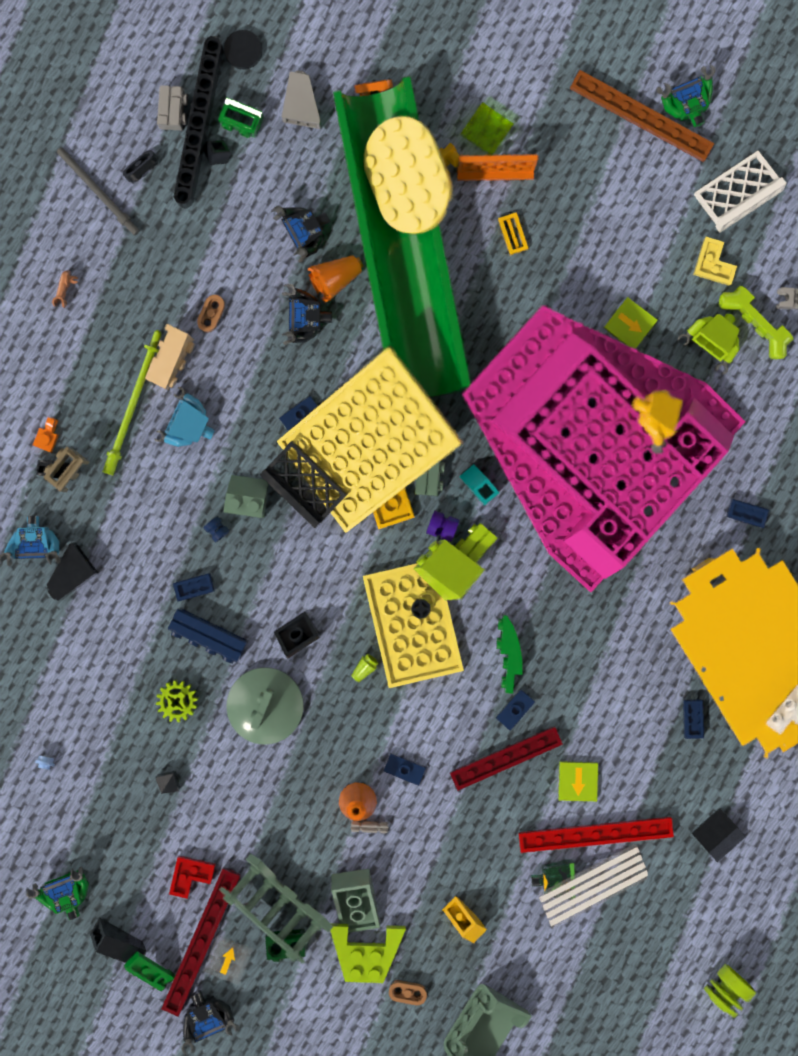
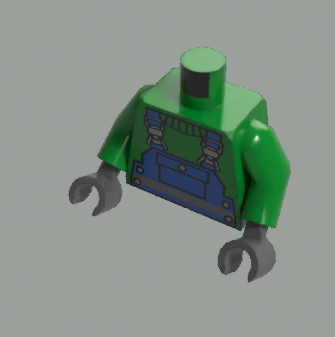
M711 64L710 71L707 73L706 67L702 66L701 73L705 75L704 78L702 76L697 77L672 89L669 84L664 83V91L661 87H657V93L662 95L661 100L665 112L674 118H679L680 122L690 118L694 128L705 123L701 113L708 109L712 99L713 77L711 76L715 73V67Z
M79 867V871L71 869V873L45 882L40 889H38L36 883L32 884L33 890L26 888V896L30 899L35 898L45 907L53 910L55 914L66 911L68 919L73 920L80 916L77 906L85 900L89 882L83 874V868Z

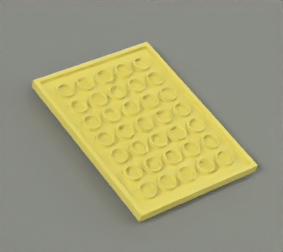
M391 347L387 348L277 441L281 448L284 449L293 440L348 494L331 512L345 533L463 443ZM291 447L288 451V457L290 460H298L297 452ZM293 462L298 469V462ZM301 462L302 473H311V465L308 462ZM303 476L308 484L312 486V476ZM315 476L316 486H325V479L322 476ZM316 489L317 496L321 500H326L325 489ZM329 490V500H337L341 496L336 490Z

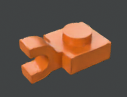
M48 417L45 429L39 428L33 446L52 453L59 436L54 433L59 420Z

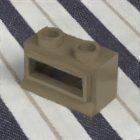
M70 447L60 449L56 454L58 459L54 464H49L44 471L46 474L43 478L60 492H67L69 489L65 486L70 480H75L79 476L77 471L81 465L89 464L87 459ZM68 457H72L74 460L58 481H56L53 477Z

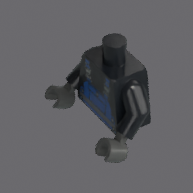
M275 206L271 210V212L275 211L278 213L273 218L277 221L283 217L281 219L297 248L293 255L298 254L301 256L298 262L301 263L305 257L318 252L324 237L321 227L330 223L325 212L315 217L311 209L307 210L301 207L282 208L281 206Z
M285 284L283 286L287 287L289 292H282V295L292 297H289V331L282 334V336L288 337V341H284L283 344L287 345L292 342L306 343L316 337L318 332H321V323H332V311H321V303L318 302L316 297L304 290L294 288L292 284Z
M201 990L190 995L194 1005L189 1006L184 1016L183 1041L186 1042L182 1046L184 1054L187 1055L186 1049L188 1046H191L192 1053L196 1051L195 1046L191 1043L192 1041L196 1043L223 1030L228 1035L233 1036L231 1032L233 1026L234 1030L239 1032L240 1027L234 1024L235 1019L229 1005L220 999H216L214 996L204 999Z

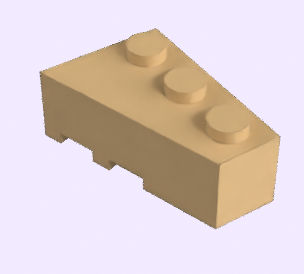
M167 324L165 330L168 333L164 341L160 340L158 345L160 349L156 357H153L145 379L169 391L170 387L173 388L178 380L176 375L179 370H183L186 364L184 359L187 353L190 354L195 344L193 343L194 339L190 335Z

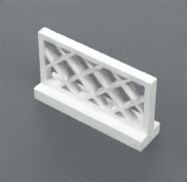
M756 151L696 191L694 195L716 224L715 227L719 233H721L781 193L787 183L783 178L778 177L761 153ZM757 158L761 163L760 169L749 168L750 161ZM737 170L746 171L744 180L733 178L734 172ZM748 172L759 173L758 182L747 180ZM762 174L770 175L773 181L769 184L762 183ZM720 181L730 182L729 190L717 189L718 183ZM732 182L743 184L742 193L731 191ZM746 185L757 186L756 192L754 194L745 193ZM705 191L713 192V201L704 200L701 194ZM716 193L726 194V203L715 202ZM730 195L741 197L740 203L737 205L728 204ZM714 206L725 207L724 214L717 217L713 212Z

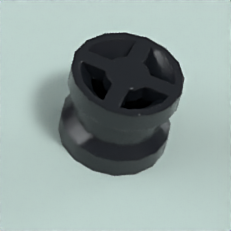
M425 599L414 601L411 608L412 614L419 619L426 618L431 611L428 601Z

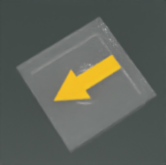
M217 934L204 972L239 985L253 947Z

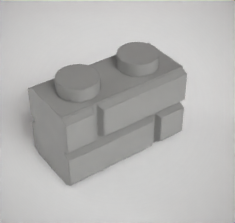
M160 86L157 125L160 129L183 131V125L187 123V114L184 113V106L188 105V94H185L182 87Z

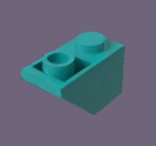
M474 464L459 476L483 506L499 494V491Z

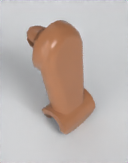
M65 270L61 274L56 297L52 300V304L57 307L58 301L61 300L62 307L66 308L65 295L70 283H78V281L74 280H79L78 277L71 276L69 270Z

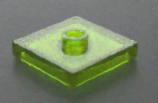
M482 102L460 135L489 156H493L514 123Z

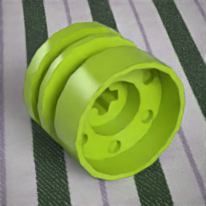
M725 963L717 972L722 982L719 983L711 979L710 982L715 987V990L708 984L703 989L718 1008L735 1018L738 1013L733 1008V1005L742 1010L743 1006L738 1000L741 998L749 1002L757 992L743 977Z

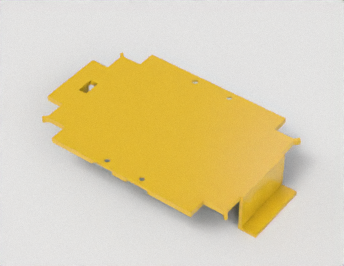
M756 548L754 555L742 562L735 551L730 549L717 558H708L692 568L693 573L682 579L690 594L676 603L670 601V604L676 606L684 621L675 625L670 630L718 705L740 744L744 746L757 738L765 751L764 757L768 758L769 753L778 747L781 748L782 752H785L798 744V725L793 720L780 734L766 724L798 685V585L782 560L767 568L759 555V548ZM722 574L726 580L713 588L709 581ZM702 667L706 668L704 672L701 671Z

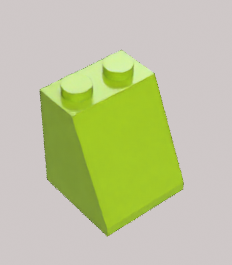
M436 540L428 547L429 551L426 555L423 554L416 561L417 565L414 567V570L445 601L461 599L485 571L446 540Z

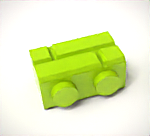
M474 523L467 531L470 535L465 540L461 538L454 546L475 563L497 540V537L481 523L478 525Z

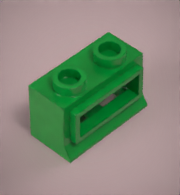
M226 97L218 120L222 125L221 127L225 130L232 131L234 129L239 131V134L245 138H250V136L256 138L264 115L258 109ZM229 109L254 118L252 125L248 126L226 117Z

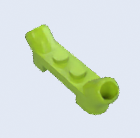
M738 286L734 292H723L719 297V307L722 310H739L743 314V320L748 324L752 323L756 327V333L761 337L765 336L769 341V358L784 359L787 356V346L794 340L791 333L783 325L775 329L750 304L755 297L743 286Z

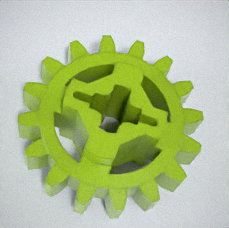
M174 680L173 685L170 682L166 683L167 689L165 687L160 688L162 694H157L156 697L160 701L156 702V705L161 706L158 712H164L163 718L169 716L170 722L176 718L178 723L182 717L184 720H187L188 714L191 716L194 714L192 709L198 707L194 702L199 700V698L193 696L197 691L190 690L191 684L186 687L185 681L178 684V681ZM172 689H181V691L178 692V693H175V692H173V691H171V690H172ZM187 695L189 697V704L186 702ZM177 697L180 698V704L175 705V699ZM165 698L168 700V707H166ZM180 710L181 712L183 711V713L177 714L173 713V711Z

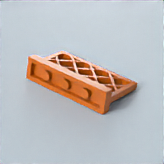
M538 155L459 156L457 181L534 180V170L538 161Z

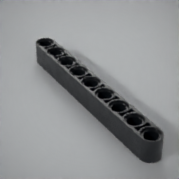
M210 36L204 42L174 190V199L181 208H189L194 202L224 53L221 41L216 36ZM213 45H217L218 49L215 51H211L210 47ZM208 64L215 65L211 70L206 69ZM204 83H211L209 88H202ZM200 102H207L205 107H198ZM197 120H203L201 126L194 125ZM193 139H200L198 144L191 145ZM190 157H195L196 160L194 163H187V160ZM186 176H192L190 182H183V179ZM187 194L188 199L186 201H179L181 195Z

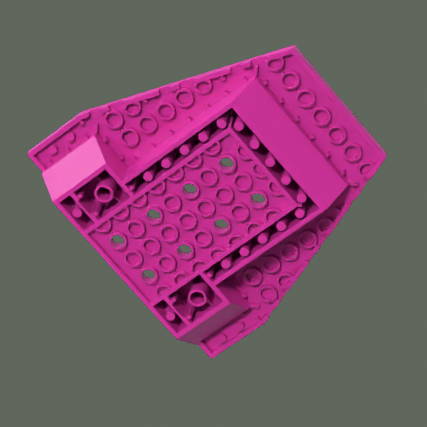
M541 306L462 393L548 554L589 592H592L603 579L608 578L627 565L729 452L734 434L745 423L706 382L681 372L632 347H628L545 306ZM666 390L670 393L671 397L682 400L675 433L663 440V442L667 443L666 447L662 448L664 452L653 453V439L647 430L639 424L641 411L634 409L633 403L637 397L644 400L654 392ZM590 397L596 399L594 408H589L587 405ZM618 424L624 426V432L621 435L615 432V427ZM567 426L570 434L563 438L560 431L563 427ZM646 450H649L652 455L649 461L643 459V453ZM592 453H595L598 457L595 464H591L588 460ZM676 476L679 480L678 485L672 487L670 480ZM623 479L625 487L622 490H618L616 484L619 480ZM650 505L653 511L651 515L645 516L644 508Z

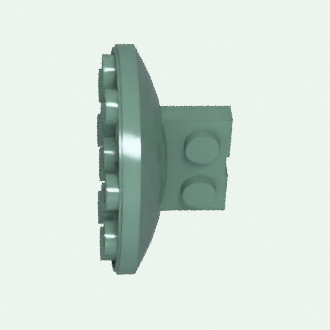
M262 667L246 672L233 684L227 698V714L232 727L241 737L256 744H274L284 740L297 728L303 714V696L299 686L288 674L275 668Z

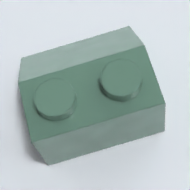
M231 475L223 512L264 518L269 484L264 479Z

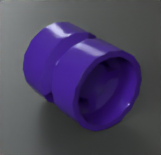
M434 510L426 534L434 537L440 535L442 540L451 543L459 519L451 516L445 518L443 513Z

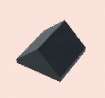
M306 611L274 631L287 659L321 637Z
M720 808L691 833L716 862H719L746 838Z

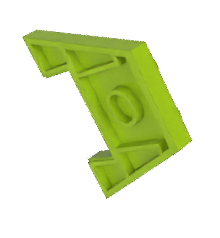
M330 923L333 926L330 932L345 982L384 983L406 926L387 925L385 943L347 942L348 924Z

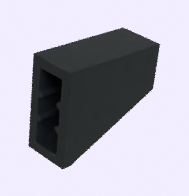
M76 542L68 545L61 558V562L58 563L46 585L49 589V595L54 600H63L99 573Z
M98 918L90 933L96 953L124 963L137 951L144 956L146 955L143 941L104 919Z

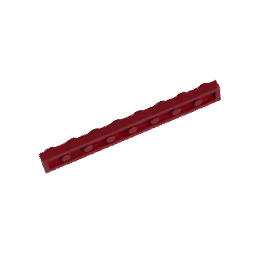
M225 867L222 868L161 1010L179 1017L228 905L223 899L225 895L220 891V888L223 887L231 892L241 874Z

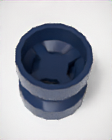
M218 516L203 527L207 533L212 535V540L215 543L230 532L227 526L222 525V520Z

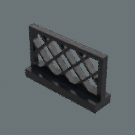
M293 440L260 473V476L314 529L348 495ZM291 447L297 452L298 460H288V451ZM278 462H285V473H279L274 466ZM288 462H298V473H289ZM301 462H308L311 465V473H302ZM289 476H298L299 486H292L289 483ZM302 476H312V486H303ZM315 476H322L325 479V486H316ZM303 489H312L313 500H306L303 497ZM316 489H325L326 500H316ZM329 490H336L341 496L337 500H329ZM317 503H326V512L323 515L317 510Z

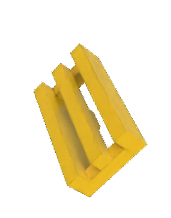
M517 212L498 218L509 255L528 250L529 248ZM514 218L523 247H519L510 220ZM503 221H507L515 246L514 250L512 249Z

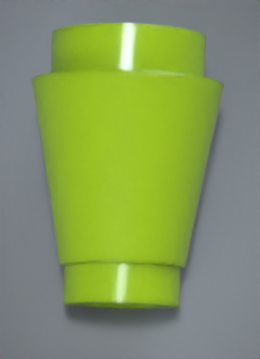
M370 654L362 656L351 675L352 678L357 682H361V680L377 669L378 661Z

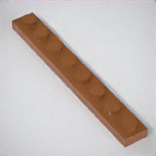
M579 70L570 86L572 91L702 162L706 160L714 145L713 142Z

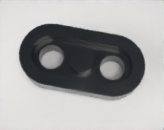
M152 150L144 152L126 167L123 176L128 182L139 181L146 171L156 166L158 157Z

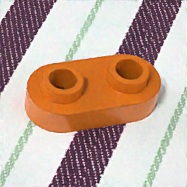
M392 79L357 84L354 85L355 93H359L360 96L371 95V91L378 90V93L387 91L389 88H393Z

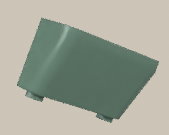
M480 984L446 1036L444 1050L448 1056H495L514 1025L518 1028L525 1027L532 1015L528 1010L491 987Z

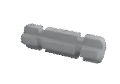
M352 821L351 831L359 832L360 830L366 833H377V831H380V833H388V823L362 821L360 823V821Z

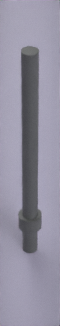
M60 147L57 150L59 156L114 213L117 221L122 226H126L134 236L137 235L140 230L130 221L131 218L127 213H123L75 160Z

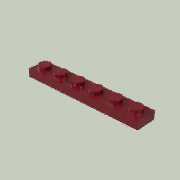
M555 726L455 769L450 772L457 791L559 747L563 743Z

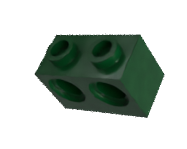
M293 929L283 941L293 948L291 943L298 942L304 935L305 929ZM282 930L272 932L277 936ZM266 935L267 960L280 962L287 959L286 951L282 947L280 950H275L272 944L276 942ZM306 945L298 953L302 958L306 957Z

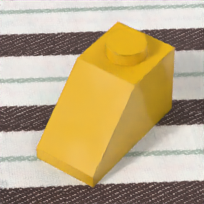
M456 896L442 909L460 935L472 943H475L487 930L480 919Z

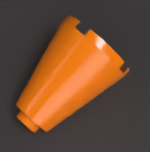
M352 255L313 265L308 268V271H311L308 275L317 294L320 291L324 296L321 299L324 302H328L362 273L363 264L359 257L356 258Z
M355 782L349 784L342 790L339 797L341 812L347 818L355 821L369 818L377 806L375 792L370 786L363 783Z

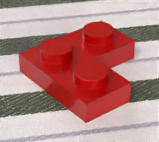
M179 855L169 895L188 899L193 880L211 884L216 864Z

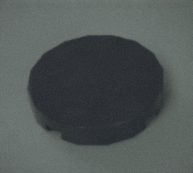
M238 30L227 37L224 43V53L227 61L237 69L247 70L254 67L261 58L262 45L259 38L253 32Z

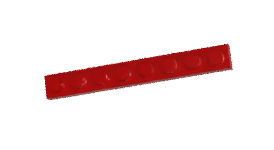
M671 817L518 832L521 853L674 837Z

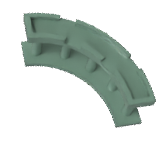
M250 854L246 858L251 865L249 867L250 870L231 892L223 887L220 888V891L225 895L223 899L231 906L234 904L266 935L286 951L285 955L293 962L298 960L303 964L305 960L298 954L317 930L320 931L322 928L329 932L333 926L307 903L305 905L300 901L298 895L285 884L282 885L276 879L277 876L260 859ZM260 874L265 879L263 881L264 884L244 906L236 897L255 875ZM274 887L281 894L279 896L280 899L265 917L259 921L250 911L265 893ZM290 902L297 908V913L276 936L266 926L281 908ZM307 916L312 920V925L294 947L291 948L283 940L298 922Z

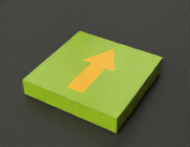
M627 297L603 328L624 345L636 349L658 320Z
M559 761L558 800L597 802L598 762Z

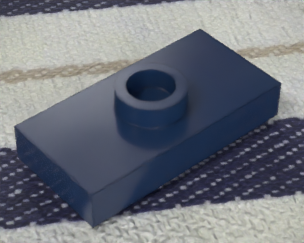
M309 396L279 419L286 429L290 431L318 406Z
M731 499L726 517L764 528L769 509Z
M211 573L173 583L177 602L215 592Z
M520 689L495 718L511 731L535 701Z
M703 699L683 700L685 739L704 738Z
M390 753L383 772L419 786L426 767Z

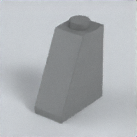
M299 70L290 72L282 112L283 122L321 129L320 117L309 75Z

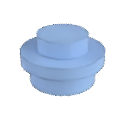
M39 756L38 760L35 761V763L39 764L38 768L49 770L50 766L54 767L55 765L53 763L54 759Z

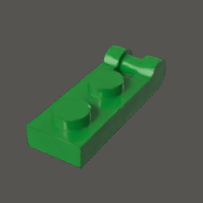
M138 951L124 964L126 971L159 991H163L166 988V984L172 982L176 976L170 969H165Z

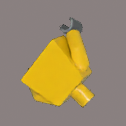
M666 390L654 392L644 400L637 397L633 403V408L641 411L639 424L647 430L653 439V453L664 452L662 448H665L667 443L663 442V440L675 433L682 400L671 397L670 393Z

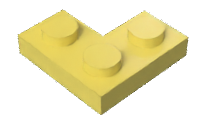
M709 237L704 238L693 275L728 286L732 284L737 266L719 261L724 242Z

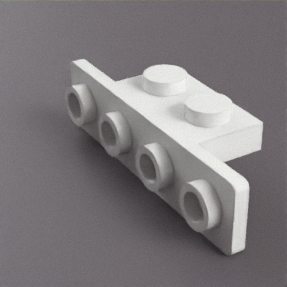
M798 685L766 722L769 727L779 734L782 733L792 720L798 725Z

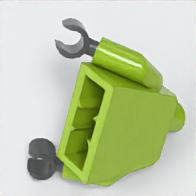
M717 314L714 318L708 316L698 319L687 330L686 334L678 337V341L681 337H686L687 342L683 345L686 346L690 341V337L693 336L692 340L720 362L724 360L715 366V371L721 365L724 366L723 375L728 372V363L731 364L739 352V328L733 325L736 319L732 314H726L724 317Z

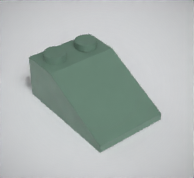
M370 869L332 874L331 892L340 924H348V933L380 928Z

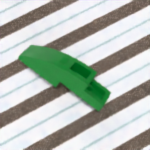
M502 614V619H498V630H501V637H497L496 649H500V654H507V657H503L502 668L506 669L505 676H502L501 688H504L505 693L513 694L515 674L522 675V653L513 624L507 615Z

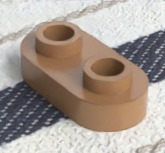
M211 295L204 303L197 319L198 327L204 332L214 331L225 309V302L220 296ZM214 302L219 303V307L216 309L212 308ZM206 320H211L210 326H205Z
M395 980L389 986V996L393 1001L411 1005H421L426 1001L427 991L421 984ZM400 987L402 991L398 993L395 991V988ZM415 991H420L421 994L419 996H415L413 993Z

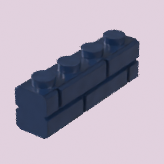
M177 608L168 626V630L172 631V636L179 639L185 637L189 639V644L195 647L201 645L206 648V652L212 655L218 653L223 656L222 659L231 664L233 662L237 663L240 660L249 641L182 608Z

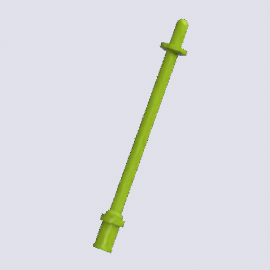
M160 330L154 332L150 345L144 346L148 350L113 449L110 452L107 451L106 454L108 457L102 470L106 474L114 476L118 461L122 459L120 450L146 380V374L154 354L159 351L157 346L161 338Z

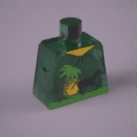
M566 859L543 864L542 874L531 875V886H542L543 894L545 895L574 880L573 860ZM575 886L559 893L553 898H558L575 889ZM574 895V896H572V897H570V898H568V899H569V900H572V899L576 898V896Z

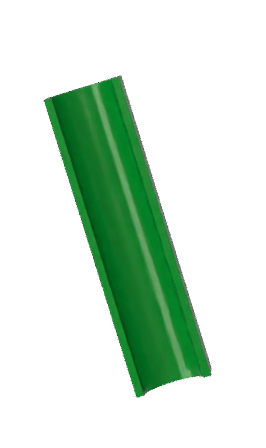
M402 78V81L394 88L373 95L349 96L343 94L341 90L333 92L383 352L391 347L429 398L464 392L470 386V380L440 226L437 224L431 230L419 234H409L393 228L384 219L364 168L365 148L370 136L378 126L396 117H408L419 121L411 78Z

